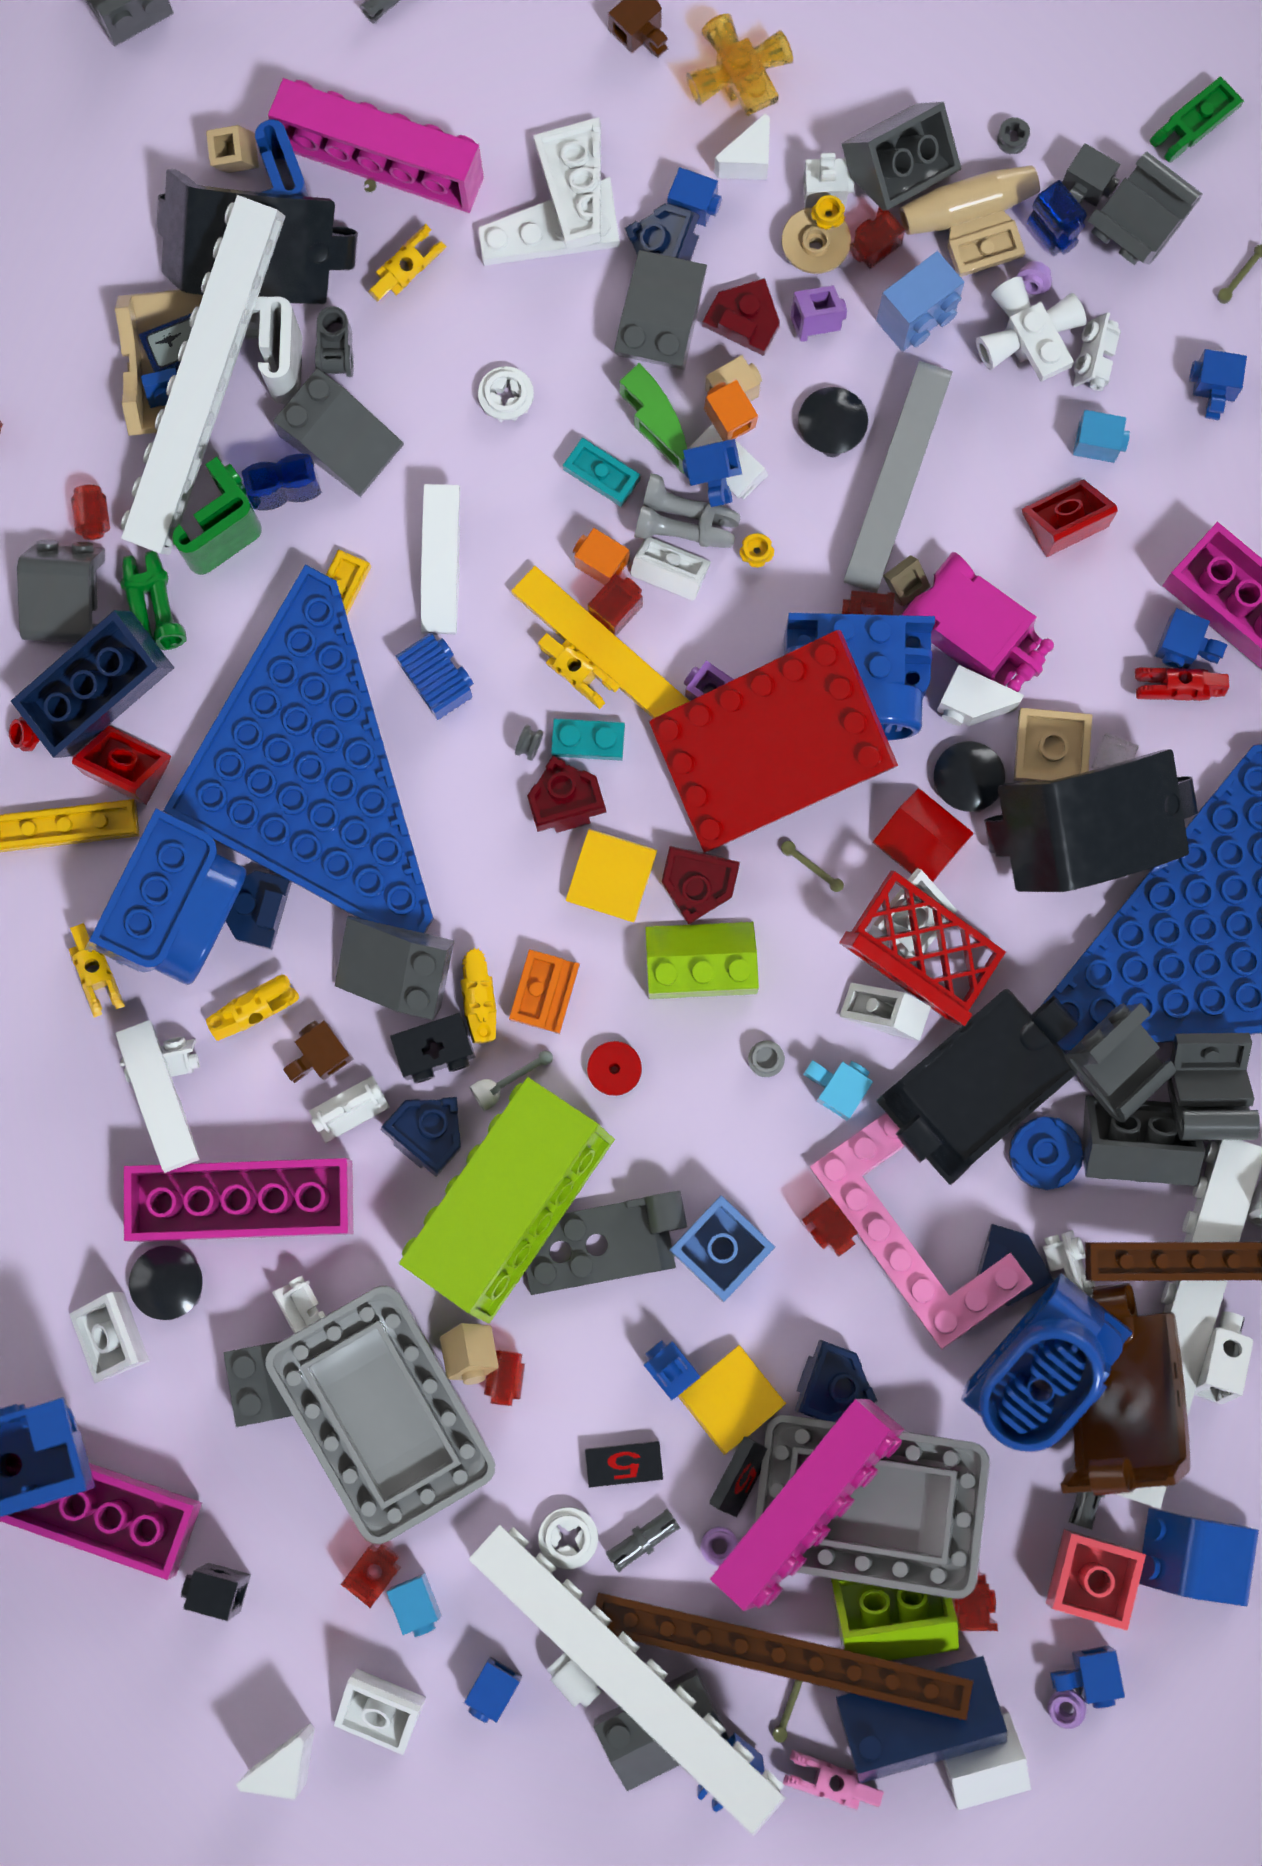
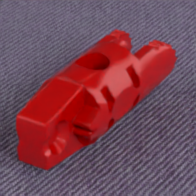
M1150 667L1135 669V679L1137 681L1161 683V685L1138 687L1136 689L1137 699L1204 701L1209 700L1210 697H1224L1229 690L1228 674L1211 673L1206 669Z

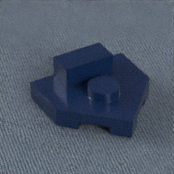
M665 203L655 209L654 213L640 222L635 221L625 227L637 256L639 250L691 261L699 238L694 233L700 215L693 211Z
M256 870L246 876L237 899L226 919V923L237 941L270 950L273 949L291 887V881Z
M457 1097L422 1101L420 1099L405 1100L381 1126V1131L392 1139L394 1146L422 1169L424 1166L437 1177L461 1148Z
M995 1224L990 1225L977 1276L1011 1253L1033 1282L1031 1287L1004 1306H1010L1054 1282L1028 1234Z
M819 1339L814 1356H808L797 1388L800 1396L794 1411L818 1420L837 1422L855 1399H870L874 1403L877 1402L874 1391L869 1386L862 1370L863 1366L857 1353Z

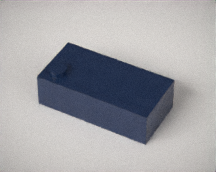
M114 610L11 700V703L53 758L72 757L170 673L174 666L132 611Z
M984 1656L932 1670L974 1680L967 1720L853 1693L836 1697L838 1712L859 1784L1007 1742L1008 1731Z

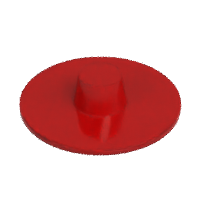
M610 1041L601 1044L592 1052L587 1064V1073L590 1082L598 1091L606 1095L618 1096L631 1091L637 1085L642 1073V1064L639 1055L631 1046L619 1041Z

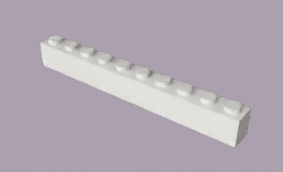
M237 195L235 202H231L226 210L225 223L227 226L223 238L219 237L213 249L215 262L212 271L207 272L202 281L201 292L204 294L200 306H196L191 314L189 325L192 327L189 339L188 341L185 340L180 347L178 353L180 365L177 374L172 375L168 382L166 394L169 398L166 407L161 409L155 421L157 433L154 442L149 443L144 453L143 461L146 463L143 475L142 477L139 476L134 483L132 496L135 498L131 510H127L122 518L121 530H123L121 539L160 554L170 555L174 545L173 532L181 524L286 217L277 209Z
M1210 1140L1206 1146L1203 1159L1204 1162H1207L1204 1176H1199L1197 1186H1194L1193 1197L1197 1198L1193 1212L1188 1211L1183 1222L1182 1232L1186 1233L1184 1242H1239L1262 1166V1147L1242 1140ZM1228 1280L1172 1281V1283H1166L1162 1293L1161 1303L1165 1304L1163 1313L1172 1312L1176 1317L1187 1417ZM1167 1486L1136 1488L1132 1493H1120L1117 1495L1161 1509Z
M499 1525L468 1560L752 1835H755L786 1799L779 1792L784 1785L767 1769L761 1775L750 1764L755 1757L738 1741L731 1746L720 1736L726 1729L709 1713L704 1718L692 1709L696 1701L681 1686H678L673 1691L663 1681L668 1674L652 1659L645 1664L635 1654L640 1647L624 1632L617 1637L607 1627L611 1620L596 1605L589 1610L582 1604L579 1599L584 1594L570 1580L566 1579L563 1584L552 1575L556 1567L541 1553L534 1558L525 1549L529 1543L525 1537L514 1527L507 1532Z

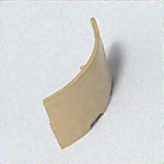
M172 290L118 296L115 313L122 356H129V362L127 363L128 372H123L122 407L128 436L157 433V429H155L157 415L161 409L166 407L150 408L141 375L175 368L177 372L180 361L163 368L158 367L146 341L147 335L190 318L194 308L200 306L203 295Z

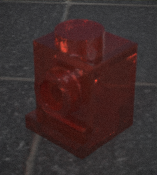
M879 207L876 219L873 221L867 219L856 229L855 239L849 244L850 252L858 262L863 261L871 269L902 245L905 229L889 210L883 211Z
M852 590L849 600L843 599L841 614H865L861 607L873 608L874 612L865 615H893L895 593L881 594Z
M831 1197L800 1220L803 1226L811 1223L814 1229L810 1231V1234L823 1250L829 1247L838 1257L856 1244L852 1237L858 1231Z
M381 1544L378 1548L370 1545L340 1585L371 1608L401 1569L395 1563L399 1556L384 1544ZM377 1564L381 1567L382 1574L379 1578H373L369 1574L370 1565Z
M978 1573L977 1584L973 1592L964 1598L954 1599L958 1630L998 1631V1623L993 1618H990V1613L996 1612L995 1590L989 1589L986 1574Z

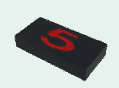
M744 1436L709 1504L737 1518L761 1472L762 1460L768 1448Z
M659 1441L585 1449L589 1488L663 1480Z

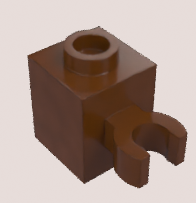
M622 0L608 12L609 32L631 53L636 51L643 43L646 44L651 53L657 58L668 50V47L664 44L668 37L660 30L662 8L657 0Z
M325 1020L320 1024L317 1021H313L299 1032L301 1037L295 1041L303 1056L287 1065L283 1071L294 1083L298 1082L313 1069L320 1078L326 1080L354 1060V1058Z

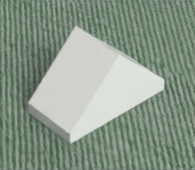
M766 113L715 157L714 174L718 178L767 180L770 117Z

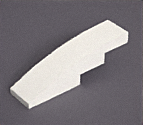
M424 484L421 558V633L457 634L460 574V485Z
M148 1020L116 1032L115 1034L136 1098L163 1172L166 1173L200 1160L181 1100L176 1092L153 1024Z

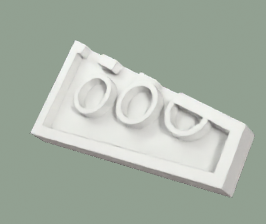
M600 118L533 135L567 251L600 242Z
M610 177L601 180L600 242L567 251L552 199L478 227L484 266L620 247Z

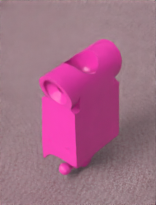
M952 552L935 572L933 587L916 596L901 614L904 616H935V625L931 632V643L961 666L1003 686L1007 685L1008 688L1016 692L1020 691L1025 681H1030L1033 676L1037 677L1043 671L1042 665L1046 662L1045 656L1054 648V642L1051 639L1046 638L1042 640L1035 632L1034 623L1037 618L1035 615L981 576L975 575L968 563L956 552Z

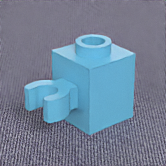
M812 1060L803 1074L813 1082L824 1087L816 1102L846 1121L850 1119L874 1082L867 1078L870 1072L853 1061L849 1065L842 1061L836 1072L832 1074Z

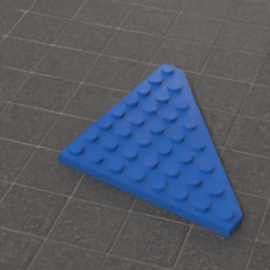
M305 564L163 811L207 833L215 841L357 918L426 933L434 919L340 590L336 580Z
M1262 744L1253 745L1187 825L1186 835L1189 854L1152 868L1042 1003L1043 1005L1052 996H1055L1079 1023L1057 1042L1064 1052H1068L1075 1047L1114 1008L1123 1003L1125 1005L1143 1004L1151 1015L1141 1025L1156 1043L1174 1042L1175 1034L1182 1033L1262 1034Z

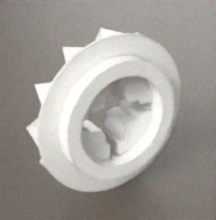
M504 366L491 370L483 377L478 388V398L480 405L488 416L497 418L500 422L510 419L516 421L519 416L528 413L532 401H534V390L531 380L524 372L514 367ZM508 383H510L511 393L515 398H509L508 402L503 406L501 396L496 394L503 393Z
M562 1507L550 1513L542 1522L538 1534L539 1548L543 1556L554 1566L562 1569L578 1568L587 1563L597 1549L598 1531L592 1518L579 1508ZM558 1524L567 1531L577 1529L579 1526L581 1527L575 1537L577 1547L580 1549L579 1551L575 1547L572 1548L569 1544L558 1549L555 1548L562 1538L559 1532L560 1529L557 1526Z

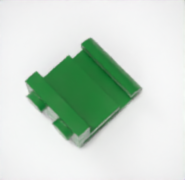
M215 457L205 465L222 495L193 514L203 533L191 541L180 524L173 532V542L191 571L199 575L207 574L258 539L262 531L261 523L246 497L248 491L242 484L240 476L230 463L224 467L218 457Z

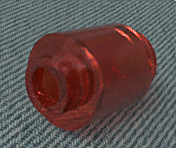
M87 484L76 487L71 497L75 533L83 536L86 540L101 539L110 530L106 495L102 493V489L98 485Z
M496 1350L499 1368L486 1375L484 1395L491 1396V1404L512 1406L513 1399H521L525 1363H522L523 1354Z

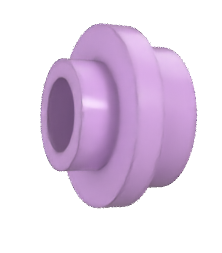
M1041 262L1027 263L1025 267L1020 269L1017 276L1023 278L1026 292L1033 295L1046 293L1052 284L1051 271Z
M715 1527L708 1530L701 1541L703 1557L709 1563L720 1566L738 1544L737 1538L732 1531L724 1527ZM717 1539H722L727 1544L726 1550L722 1553H717L712 1549V1544Z
M1076 1691L1055 1692L1049 1699L1048 1713L1056 1725L1065 1729H1072L1079 1726L1085 1719L1087 1712L1086 1703ZM1063 1702L1071 1703L1074 1707V1712L1066 1713L1062 1709L1061 1704Z

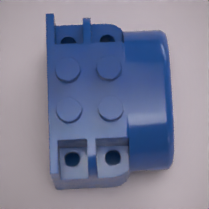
M788 613L784 635V655L835 630H841L887 740L906 739L918 734L922 729V700L931 680V663L933 660L931 632L935 625V616Z
M155 808L84 950L89 952L95 950L116 960V963L120 965L124 964L140 972L156 970L185 985L192 984L201 971L237 899L247 875L246 869L216 854V843L210 835Z
M1061 1273L969 1378L961 1401L982 1417L987 1430L1001 1444L1023 1452L1047 1449L1059 1442L1077 1424L1089 1407L1102 1396L1107 1388L1104 1382L1110 1375L1111 1366L1119 1358L1124 1342L1132 1335L1133 1331ZM1039 1379L1045 1380L1052 1387L1046 1390L1040 1389L1033 1382Z
M64 1397L30 1408H25V1404H14L0 1408V1517L95 1488L81 1431H78L75 1417L71 1409L66 1406ZM13 1453L18 1455L22 1461L21 1471L16 1476L11 1475L5 1468L6 1459Z

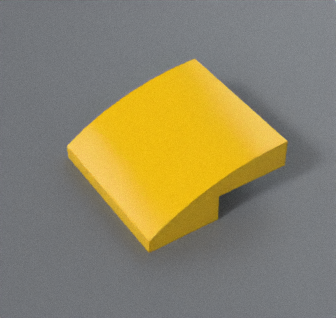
M589 828L566 901L634 923L658 850Z
M740 1345L678 1395V1398L724 1455L741 1443L744 1436L748 1437L786 1405L785 1401Z

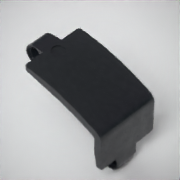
M167 169L165 194L158 196L157 233L163 237L162 273L179 290L197 295L204 294L201 292L202 281L206 273L212 271L215 262L213 249L219 237L223 238L227 226L225 223L226 210L231 202H235L237 195L277 209L286 216L258 297H283L290 303L325 304L327 301L329 270H351L355 268L358 232L348 227L333 226L335 202L329 198L260 193L197 185L188 176L176 169Z
M1165 749L1052 781L1019 782L1000 785L998 793L1002 814L986 818L984 822L989 851L995 853L996 857H1010L1016 891L1066 892L1124 877L1187 856L1189 854L1184 819L1197 814L1198 809L1193 778L1191 776L1177 777L1173 751Z
M1004 989L969 1019L965 1026H961L910 1072L877 1099V1103L900 1128L895 1134L916 1160L920 1163L926 1158L949 1185H952L976 1160L1076 1075L1065 1060L1066 1053L1057 1042L1079 1023L1055 996H1052L1031 1014L1009 989Z

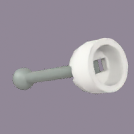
M542 1051L536 1060L497 1083L491 1079H483L469 1087L483 1111H486L499 1101L501 1088L542 1064H550L553 1060V1055L549 1051Z

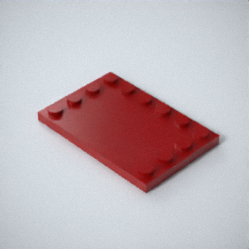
M835 630L649 721L704 853L710 852L898 766L841 630Z

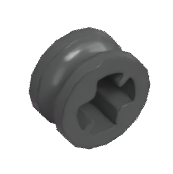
M1020 118L1005 120L1001 124L997 136L999 148L1008 154L1022 152L1026 148L1030 136L1028 124ZM1010 131L1017 132V141L1010 140Z
M525 725L517 742L515 755L525 754L527 759L532 761L540 747L544 732L542 730L533 732L531 726Z

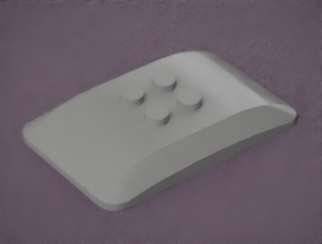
M383 1285L375 1287L279 1342L269 1350L265 1365L270 1377L360 1534L366 1541L372 1544L386 1543L484 1486L492 1479L495 1473L493 1456L452 1383L447 1379L444 1369L396 1289Z
M779 1415L768 1423L764 1439V1446L768 1449L761 1464L754 1523L836 1422ZM902 1432L899 1436L902 1440L901 1445L889 1458L884 1456L874 1466L879 1470L876 1476L865 1488L860 1486L852 1493L851 1497L854 1499L851 1507L843 1516L834 1517L826 1525L831 1529L817 1547L812 1545L805 1551L803 1556L807 1560L797 1573L954 1599L964 1598L973 1592L978 1579L990 1467L989 1455L986 1449L974 1442Z

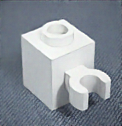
M821 153L820 159L805 160L803 175L805 208L813 207L825 195L838 197L844 207H846L848 193H854V180L851 178L850 172H848L846 158L835 159V153Z

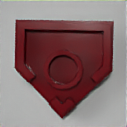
M765 278L718 292L702 321V326L764 356L780 327V320Z
M553 755L545 766L546 770L537 784L533 785L527 795L537 832L555 827L556 833L590 824L589 817L606 813L597 777L585 770L580 771Z
M669 846L661 882L675 901L688 925L732 898L740 862L700 851Z

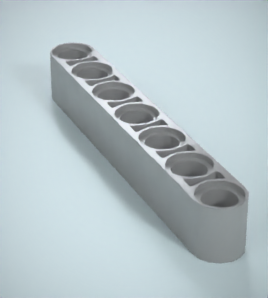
M919 360L843 581L844 583L874 593L878 592L953 371Z

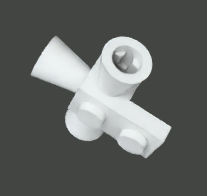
M1014 277L999 285L992 292L991 296L1010 318L1005 331L977 337V349L985 366L992 370L1015 353L1020 363L1029 360L1040 382L1071 368L1074 360L1058 332L1086 324V314L1079 298L1074 293H1070L1046 311L1042 302L1031 307L1022 277Z

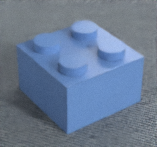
M936 251L882 293L876 322L902 352L911 345L914 348L918 347L929 337V331L937 325L944 327L955 318L957 306L962 299L960 296L965 282L939 251Z
M721 1195L669 1251L722 1302H725L773 1251L775 1246Z

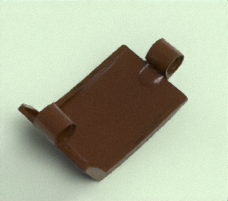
M1130 1283L1091 1287L1093 1289L1092 1299L1131 1329L1133 1333L1124 1342L1122 1353L1111 1366L1110 1375L1104 1382L1107 1386L1106 1390L1073 1427L1075 1467L1066 1474L1061 1482L1062 1493L1093 1491V1495L1132 1493L1136 1488L1176 1485L1190 1471L1191 1465L1185 1386L1175 1314L1168 1312L1138 1316L1134 1292Z

